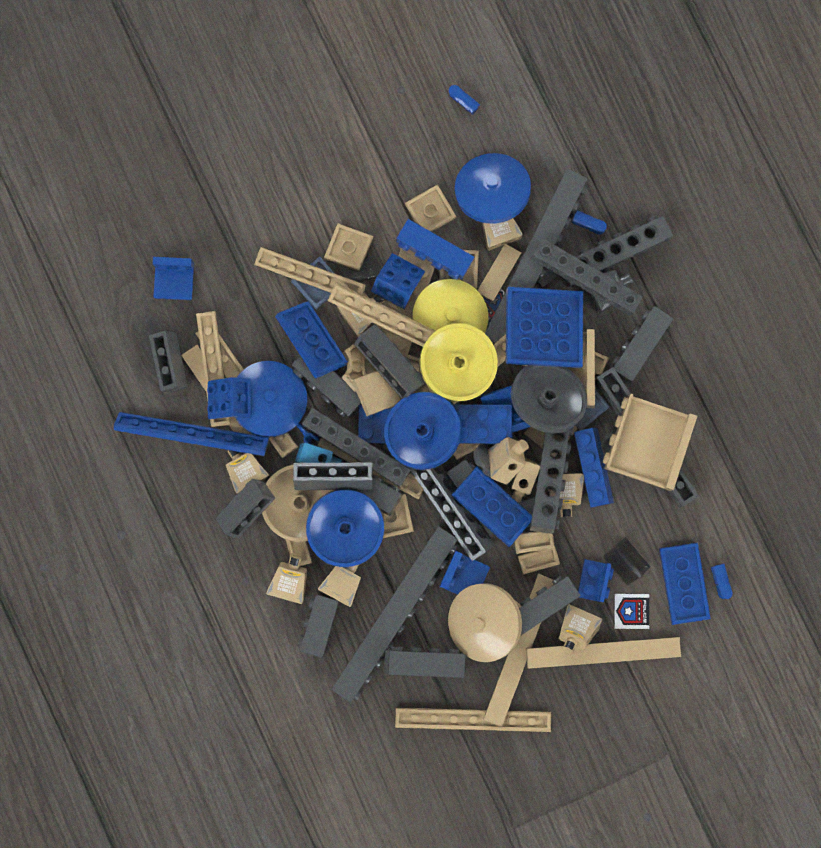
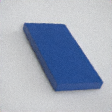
M309 301L277 313L275 317L315 379L347 365L348 361Z
M478 466L474 468L451 495L508 547L515 542L532 520V515L489 476L485 475Z
M698 543L659 548L671 625L711 619Z

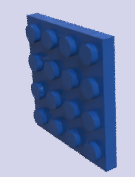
M507 287L506 364L582 368L583 291Z

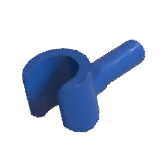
M298 423L297 427L303 433L305 443L313 445L311 443L312 438L319 441L318 436L309 433Z

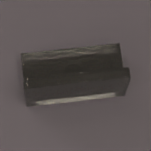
M375 255L365 258L360 272L340 265L342 277L359 283L376 279L381 271Z
M626 537L603 556L608 563L612 564L611 567L626 585H630L650 568V565Z

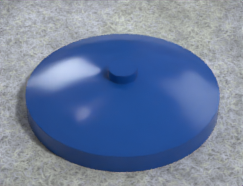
M490 153L473 158L462 167L455 181V195L459 207L467 216L482 223L495 224L514 218L526 207L531 194L530 177L525 167L516 159L504 154Z
M261 361L248 366L237 376V378L251 379V418L235 417L245 430L257 436L277 437L290 432L298 425L306 411L307 391L302 379L293 372V369L279 362Z
M430 392L414 393L407 398L401 399L391 409L384 427L385 442L392 456L401 464L418 470L435 468L446 462L456 451L462 434L461 420L453 405L442 396Z
M338 489L323 495L312 506L306 521V534L310 547L321 560L338 567H352L367 561L376 553L383 539L384 521L378 506L370 497L356 490Z

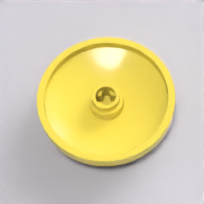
M443 279L430 284L419 294L413 306L412 319L436 331L446 325L461 323L476 327L485 334L488 325V309L482 295L472 285L461 280Z
M450 324L438 329L427 339L420 355V370L425 383L435 394L450 401H467L478 397L489 388L497 372V353L493 343L481 330L467 324Z

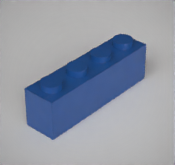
M410 219L406 221L396 239L401 249L405 251L411 250L417 258L432 262L431 265L438 270L444 269L450 277L456 280L464 278L474 261V256Z
M598 428L574 432L590 507L614 503L608 473L604 469V455Z

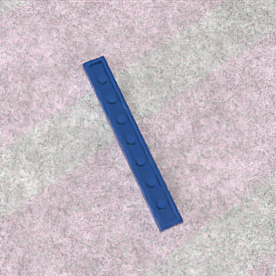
M122 412L118 413L114 423L115 431L265 456L269 443L268 437Z

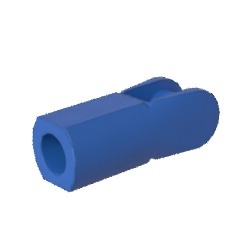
M457 85L450 86V97L473 115L480 104Z
M578 210L571 222L597 235H602L607 228L604 221L593 218Z
M725 564L712 566L711 570L718 596L721 599L731 598L733 593Z

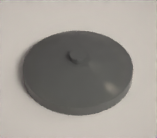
M527 365L517 374L511 387V400L517 414L528 425L539 431L547 433L568 431L579 423L587 408V394L582 382L566 367Z

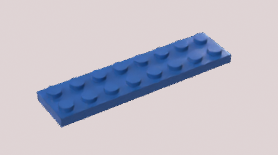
M359 405L358 437L369 444H386L384 427L393 407L366 416L363 406ZM453 405L460 417L462 426L459 444H498L507 437L512 438V405Z

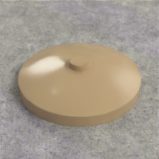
M290 465L278 470L267 481L266 485L275 499L262 514L267 525L278 536L290 541L304 542L308 541L306 521L312 506L323 495L334 490H295L293 483L294 465Z
M481 583L465 588L455 597L449 610L448 626L453 642L463 654L475 661L492 662L504 658L516 647L521 636L522 619L518 605L507 591L493 584Z

